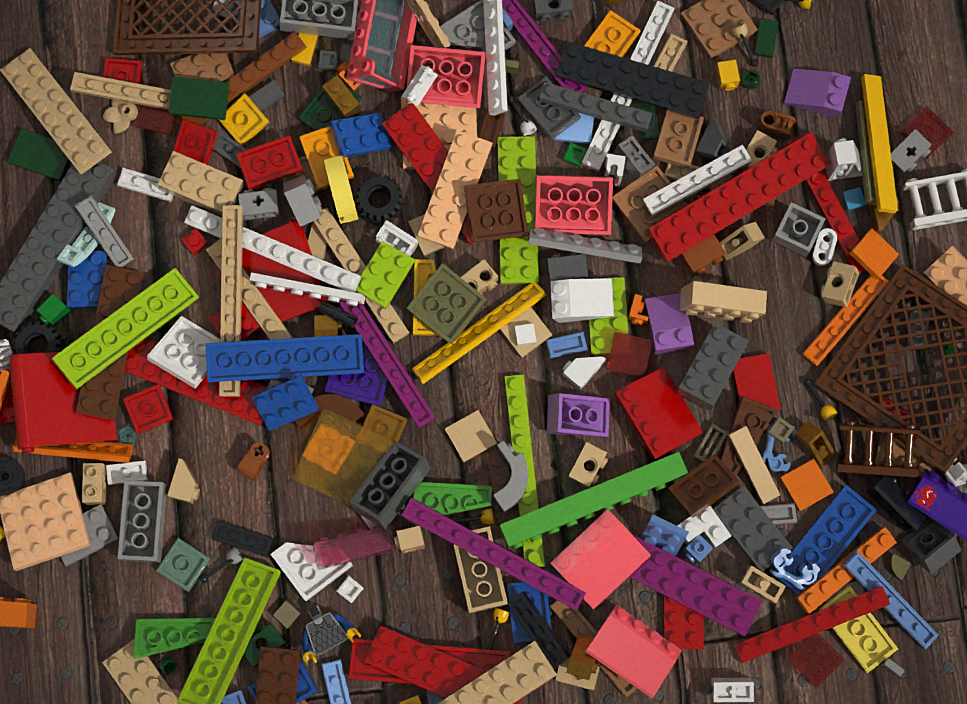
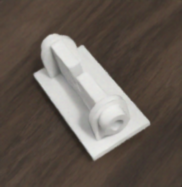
M421 65L402 97L418 107L438 74L434 73L428 66Z
M960 462L955 466L952 463L945 473L947 480L955 487L966 484L967 470Z

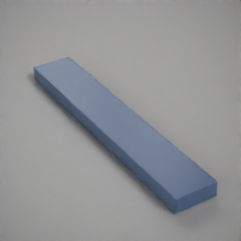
M855 551L842 564L867 591L883 586L891 604L883 608L923 649H926L939 636L858 551Z

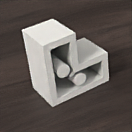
M711 506L694 518L690 516L677 525L689 531L684 540L685 544L702 533L714 549L731 537V534Z

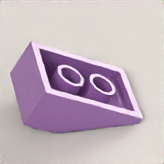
M793 68L784 104L838 119L844 106L851 77L834 72Z
M681 293L644 299L647 317H649L648 323L654 355L688 350L694 346L689 317L686 315V312L679 311Z
M562 393L548 395L547 434L608 437L610 399Z

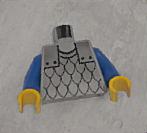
M316 606L308 611L312 622L305 625L306 629L303 631L302 648L304 662L306 666H308V660L310 659L317 663L315 656L323 654L348 639L354 643L352 640L353 636L357 634L361 637V634L347 618L338 613L332 614L331 612L323 615L319 606Z

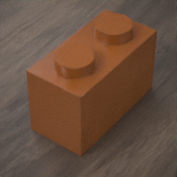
M712 235L680 255V259L691 276L696 273L701 275L707 271L706 267L713 264L715 266L721 263L726 252L715 235Z

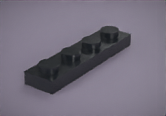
M525 592L519 594L508 604L531 638L537 643L553 669L558 668L571 657Z

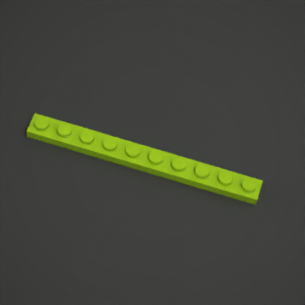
M524 374L505 376L512 447L516 452L513 455L517 456L522 453L528 468L526 490L518 502L520 516L539 509ZM542 538L531 542L530 539L524 541V559L538 567H545Z

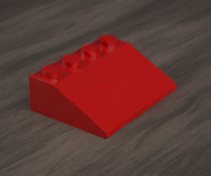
M664 367L632 382L615 392L614 395L653 462L703 434L682 396L677 394L678 390Z

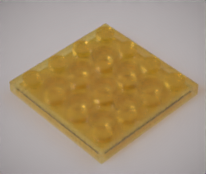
M324 408L292 479L351 506L350 500L385 453L389 452L394 440Z

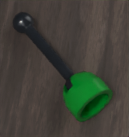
M941 332L940 337L943 340V342H946L947 339ZM953 344L945 345L943 349L944 355L954 354Z

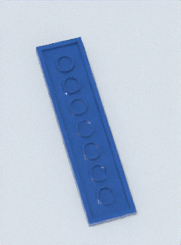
M362 334L205 343L208 383L294 378L299 375L310 377L364 373Z

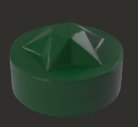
M755 70L746 71L742 75L743 86L747 89H755L761 83V77Z

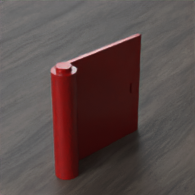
M296 219L286 222V225L262 234L312 255L303 226L300 227ZM242 248V267L249 277L251 273L323 286L322 281ZM215 263L216 269L221 280V270ZM266 286V289L257 287L282 322L310 311L318 312L323 301L329 303L328 298L321 296V299L309 297L310 294L303 293L300 296L292 294V290L285 289L284 292L273 290L271 286Z
M59 352L9 356L18 450H22V453L34 452V448L40 446L117 440L115 420L76 413L81 387L76 390L52 361V358Z

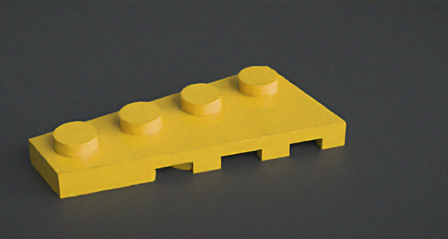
M415 259L414 298L436 272L434 260ZM413 314V335L440 336Z

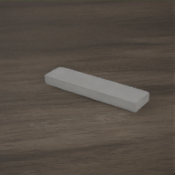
M91 195L75 205L116 267L121 268L134 260Z

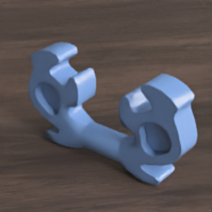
M769 425L766 429L767 440L765 450L761 457L764 463L767 459L770 471H782L785 473L789 470L791 463L784 464L783 459L787 457L785 454L773 456L772 450L775 438L767 433L772 426ZM795 427L794 430L791 432V436H792L793 438L796 436V435L794 434V433L797 431V430H796V427Z
M778 547V550L771 556V563L776 570L770 569V572L775 577L789 581L800 590H805L802 584L810 585L815 583L817 574L820 571L815 563L810 561V568H807V565L802 563L799 567L800 576H794L784 569L785 566H790L793 562L791 556L786 557V554L791 553V551L786 547Z

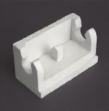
M607 154L604 168H606L604 176L614 175V184L620 187L626 156Z
M387 220L376 235L375 241L381 244L384 241L410 257L418 246L417 239Z
M711 678L713 702H754V682L751 678Z

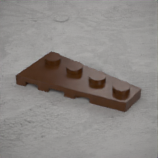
M741 397L728 434L743 426H747L756 445L763 431L767 429L769 422L778 410ZM727 436L719 459L736 476L743 465Z

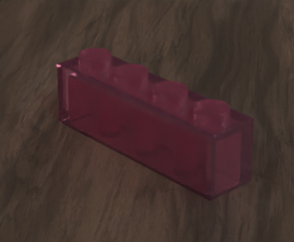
M377 525L373 527V530L359 529L355 531V534L347 535V533H342L330 540L327 537L321 538L313 545L318 570L392 553L396 549L391 525L386 530Z

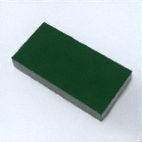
M760 18L754 52L755 56L773 58L779 21Z

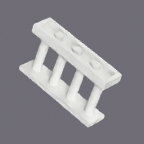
M967 169L956 174L923 180L912 178L906 181L901 189L902 191L910 190L916 213L915 219L910 223L911 231L967 221V209L963 210V207H960L955 186L956 181L965 180L967 185ZM947 183L953 207L952 212L945 213L942 211L936 185ZM929 187L935 212L933 215L926 216L923 213L918 188Z

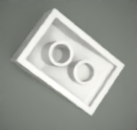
M612 279L550 281L552 319L558 323L614 317Z

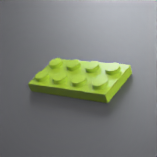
M624 277L601 278L612 279L614 317L589 320L591 355L629 353Z

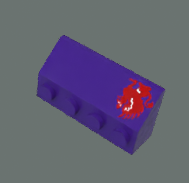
M925 469L913 485L907 503L967 541V493L957 489L951 482H946L940 478L936 472Z

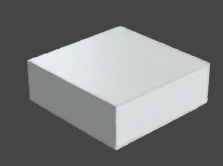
M534 323L515 326L517 346L537 343Z
M348 576L337 589V592L350 603H353L364 588Z

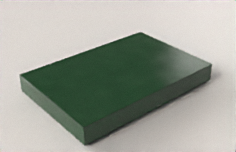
M346 86L356 100L360 102L362 97ZM323 88L298 116V120L313 131L328 127L331 121L343 119L324 94Z
M172 77L169 115L226 120L229 82Z
M21 128L7 162L61 182L70 160L54 139Z

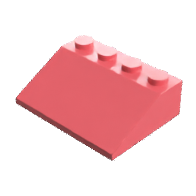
M411 45L407 87L421 65L428 66L438 76L420 103L480 109L486 52Z
M537 175L535 228H542L553 232L560 231L565 234L611 235L613 177Z
M607 509L550 563L569 584L586 592L583 599L595 609L651 555Z
M616 605L585 652L650 698H653L682 650L666 640L658 632L646 626L642 621L633 617L625 609Z

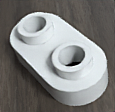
M829 228L823 229L817 236L812 260L818 266H825L832 259L837 242V234L834 230ZM823 237H828L829 242H825ZM818 255H824L825 259H819Z

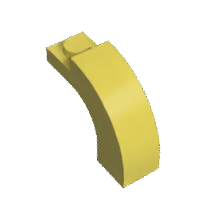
M338 156L324 160L340 224L358 220L343 157Z

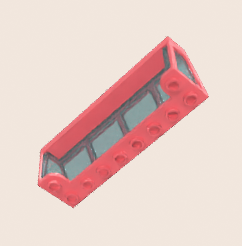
M361 0L346 79L390 92L404 90L410 48L413 44L417 18L406 0Z

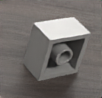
M302 175L283 184L284 194L300 227L321 218L322 204L319 197L313 195L315 192L310 179L306 180L305 176Z
M791 202L772 241L806 257L826 218Z

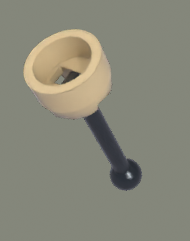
M745 23L736 25L732 28V32L735 37L743 40L751 59V65L756 67L758 61L754 58L745 38L748 33Z

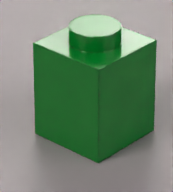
M54 294L37 309L41 314L39 318L44 323H51L53 326L71 311Z

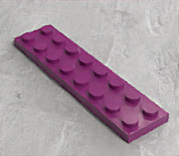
M634 536L651 556L629 578L744 637L746 636L763 602L762 600Z

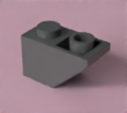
M713 118L706 127L705 133L696 148V152L703 160L711 162L726 154L730 148L723 128Z

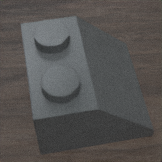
M930 517L916 531L909 533L900 540L917 563L931 575L961 551L956 537Z

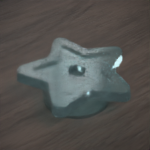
M130 422L125 428L116 430L120 436L119 443L133 444V447L136 446V438L139 435L133 429Z

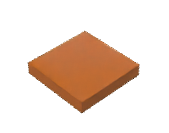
M873 228L864 235L849 253L876 280L882 276L899 255Z
M815 459L780 477L799 512L834 493Z

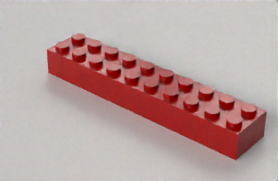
M806 133L645 230L662 260L668 262L828 167L830 163L813 133Z

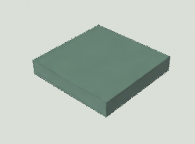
M177 538L156 571L190 592L211 559Z

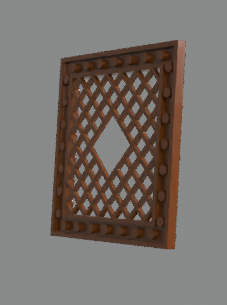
M117 0L113 43L114 55L258 53L262 0H241V4L234 0L238 7L232 13L226 7L233 0H227L224 4L219 0H210L206 5L201 0H192L188 5L183 0H175L170 6L164 0H158L153 6L147 0H141L138 4V0ZM216 1L221 7L212 13L208 8ZM163 2L167 9L159 14L155 9ZM181 2L185 8L177 14L173 8ZM196 2H199L203 7L195 14L190 8ZM146 3L149 9L142 15L137 9ZM207 10L211 16L203 22L199 16ZM225 10L229 16L221 22L216 16ZM153 11L158 17L150 24L145 18ZM171 11L175 17L167 23L163 17ZM189 11L193 17L185 23L181 17ZM239 11L240 22L234 17ZM136 13L140 16V18L137 21ZM233 18L237 25L229 31L225 24ZM179 19L184 25L176 32L171 26ZM197 19L202 25L193 31L189 25ZM215 19L219 25L211 31L207 25ZM144 20L148 27L140 33L136 26ZM162 20L166 26L158 32L154 26ZM223 27L228 33L217 32ZM187 28L192 34L181 33ZM204 28H206V30H207L209 33H199V32H200L201 30H203ZM150 29H152L156 34H146V33H147ZM168 29H170L174 34H164V33H165Z
M902 264L814 385L872 425L904 426L907 423L902 419L911 418L912 424H916L915 417L925 416L927 426L920 427V430L928 429L929 438L921 432L920 434H914L913 453L945 474L967 444V392L964 384L967 382V379H963L962 369H967V365L961 366L959 356H966L967 352L958 353L956 346L957 343H967V305ZM915 297L916 306L906 308L905 298ZM919 299H920L921 301H923L924 303H926L927 305H921V306H920V304H919ZM901 300L903 308L894 310ZM931 308L933 317L922 318L921 309ZM917 310L919 319L909 321L907 311ZM935 310L943 315L936 316ZM904 312L905 321L895 323L893 313ZM890 315L892 323L884 324ZM947 318L949 328L939 329L937 320ZM951 320H952L953 322H955L956 324H958L959 326H957V327H952V322H951ZM934 321L935 330L925 331L923 322ZM920 323L922 332L911 333L910 324ZM906 325L908 334L898 336L896 326ZM893 327L895 336L884 338L882 328ZM964 329L965 339L955 340L953 331ZM878 330H880L881 338L873 339ZM950 331L952 341L941 342L940 333ZM936 333L938 343L928 344L926 335ZM923 335L924 345L914 346L912 337ZM909 338L911 347L900 348L899 339ZM896 340L897 349L887 351L885 341ZM882 342L884 351L873 353L871 343ZM953 344L954 354L944 355L942 346ZM867 345H869L870 353L861 355ZM939 346L946 382L908 388L901 352ZM898 353L900 362L889 364L888 354ZM884 355L886 364L876 366L874 356ZM871 357L872 367L862 368L860 358ZM955 357L957 367L947 368L945 359ZM857 360L859 369L850 370ZM901 366L902 375L892 377L890 367ZM887 368L889 377L878 379L877 369ZM873 370L875 380L865 381L863 371ZM958 370L960 380L950 381L948 372ZM860 372L862 382L851 383L849 374ZM845 375L847 376L848 383L843 380ZM903 379L905 388L895 390L893 380ZM890 381L891 391L881 392L879 382ZM876 383L878 393L867 394L865 384ZM961 383L963 393L952 395L951 385ZM862 385L864 394L853 386ZM947 385L949 395L939 397L937 387ZM933 388L935 397L925 399L923 389ZM920 390L921 399L911 401L909 391ZM906 392L908 401L897 403L895 393ZM892 394L894 404L884 405L882 395ZM879 396L880 405L869 397ZM964 396L965 406L955 408L953 398ZM950 399L952 408L941 410L939 400ZM936 401L938 410L927 412L926 402ZM922 403L924 413L914 414L912 404ZM909 405L910 415L900 416L898 406ZM895 407L896 415L885 408ZM966 410L958 420L956 411ZM953 412L955 422L944 423L942 413ZM939 414L941 424L930 425L928 415ZM955 425L947 436L945 426ZM941 427L943 437L933 439L931 429ZM894 433V440L905 447L906 434ZM937 441H943V443H942L941 445H938V444L935 443V442H937Z

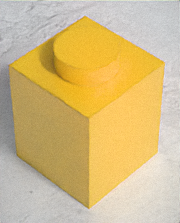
M736 60L718 62L715 69L719 90H734L740 82Z

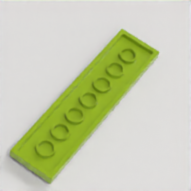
M535 136L498 137V181L521 179L529 233L530 228H535L536 216ZM529 235L500 239L501 285L530 284L533 282L539 284L538 245L528 244Z
M174 268L55 355L52 361L77 390L198 300L199 296L178 270Z
M244 557L177 700L178 704H221L280 576V570Z

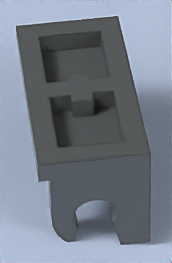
M633 136L618 144L613 153L614 155L626 156L624 168L634 181L655 166L654 162Z

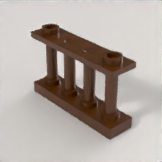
M845 420L844 423L840 424V430H846L845 458L843 461H839L838 472L918 477V466H914V463H912L914 434H920V427H916V424H904V426L856 424L854 420ZM854 430L866 431L865 459L862 462H854L853 459ZM874 432H886L885 458L882 464L874 463V460H872ZM894 433L906 434L905 459L902 465H895L892 461Z

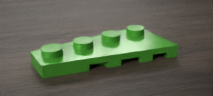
M420 482L414 491L413 499L441 515H448L490 507L492 486Z
M215 618L136 619L133 657L137 659L203 643L213 626Z

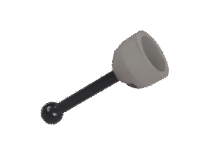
M233 547L226 555L227 560L207 575H202L200 578L201 582L206 583L209 577L228 563L237 564L242 561L243 557L237 548Z

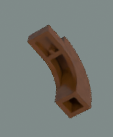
M325 394L314 397L319 408L316 412L297 419L295 422L302 430L318 416L331 413L341 417L351 429L365 418V414L348 398L335 394Z

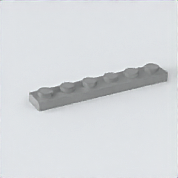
M530 228L528 244L641 264L642 247L634 244H621L616 241L587 238L578 234L570 235L560 231H547L542 228Z

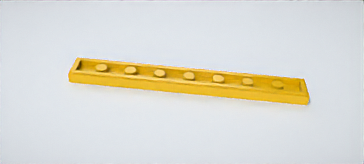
M864 74L861 77L877 210L879 212L896 213L898 206L881 76Z
M530 283L462 332L453 344L448 342L413 367V373L422 384L426 383L546 296L545 291L537 283Z

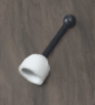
M509 95L507 101L512 104L522 121L520 126L522 134L525 137L533 134L537 130L535 124L524 119L514 102V97Z

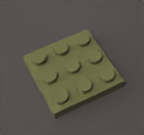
M442 263L407 309L446 341L453 344L488 299Z

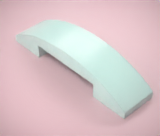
M99 202L97 205L111 223L115 208ZM88 225L72 246L66 245L57 258L59 262L75 267L84 261L96 248L99 241Z

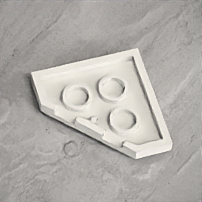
M286 542L271 554L305 601H308L353 566L341 549Z

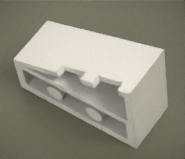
M847 139L835 141L826 155L830 163L825 168L827 180L863 176L861 155L854 141H847Z

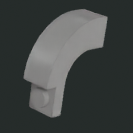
M503 441L497 445V448L511 468V479L493 497L505 513L522 498L527 486L528 468L522 453L514 456L513 454L516 452L511 444L506 445Z

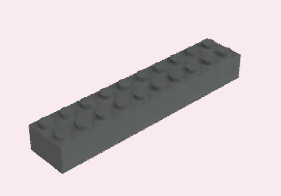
M98 162L81 175L72 164L0 282V326L13 333L21 332L23 325L26 327L64 264L57 260L58 256L67 244L72 246L87 226L75 205L90 195L97 204L101 203L117 176L112 168Z

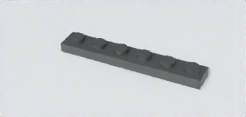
M544 82L539 97L540 102L646 133L652 117L650 112Z

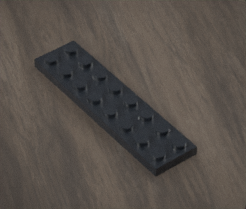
M566 41L556 73V78L698 120L710 83L569 41Z

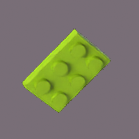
M382 241L362 273L355 292L362 294L367 299L387 309L415 263V259Z

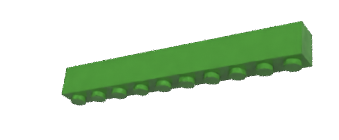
M677 452L500 524L498 528L506 547H512L514 550L524 546V541L530 539L531 542L542 538L541 534L548 532L551 535L560 531L559 527L566 525L567 528L577 524V520L584 517L585 520L596 516L595 512L602 510L604 513L607 509L609 511L614 509L612 505L620 503L622 506L631 502L630 498L634 496L641 498L648 495V491L655 488L656 491L666 488V483L671 481L676 483L688 474V471L680 453Z

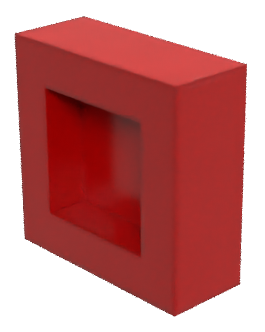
M196 228L181 239L193 255L208 245V242Z

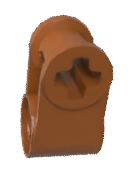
M766 111L758 120L757 125L762 132L790 139L792 137V126L795 124L796 119L789 115ZM764 119H769L772 124L767 125Z
M261 442L254 443L236 470L254 481L269 458V448ZM262 449L263 455H258L256 450Z

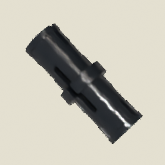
M323 301L319 307V312L332 317L336 322L340 321L351 328L355 327L354 324H357L358 317L344 311L342 307H336L326 301Z

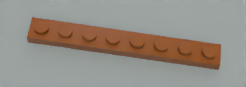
M295 31L226 81L229 82L227 106L307 48ZM178 116L175 119L179 126H181L183 119L200 125L209 120L207 118Z

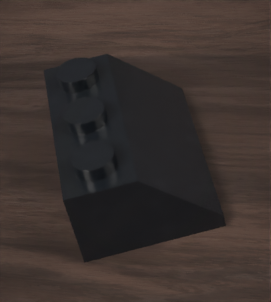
M883 475L866 493L907 534L916 531L928 516L907 503L910 493L905 489L902 490L897 485L898 482L893 476Z

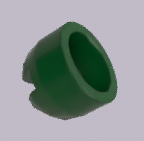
M165 656L159 662L160 669L164 674L174 672L177 667L176 662L171 657Z

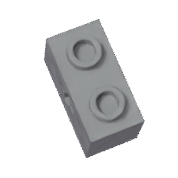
M915 129L891 153L892 163L903 174L906 171L910 173L918 165L915 162L920 157L924 159L931 152L929 148L932 144ZM907 149H909L910 151H911L912 149H914V150H915V152H914V155H915V156L913 157L912 155H910V156L908 157V156H907V153H908Z
M264 188L258 192L246 190L238 194L239 205L243 206V221L280 216L279 198L276 189ZM259 200L262 201L261 206H257Z

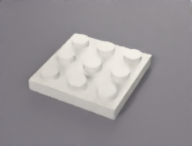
M181 316L148 354L147 360L196 389L207 375L205 343H220V339Z

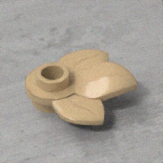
M111 100L112 107L105 110L102 118L107 122L114 123L113 132L118 134L125 131L129 127L130 121L137 118L138 109L133 103Z

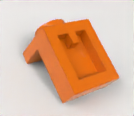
M344 61L336 68L338 71L335 73V76L338 75L354 91L361 83L346 79L349 62L345 63Z
M635 294L628 320H631L632 324L642 326V324H647L649 317L638 314H642L644 302H641V295Z

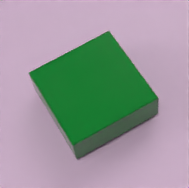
M570 142L563 161L581 167L587 149Z

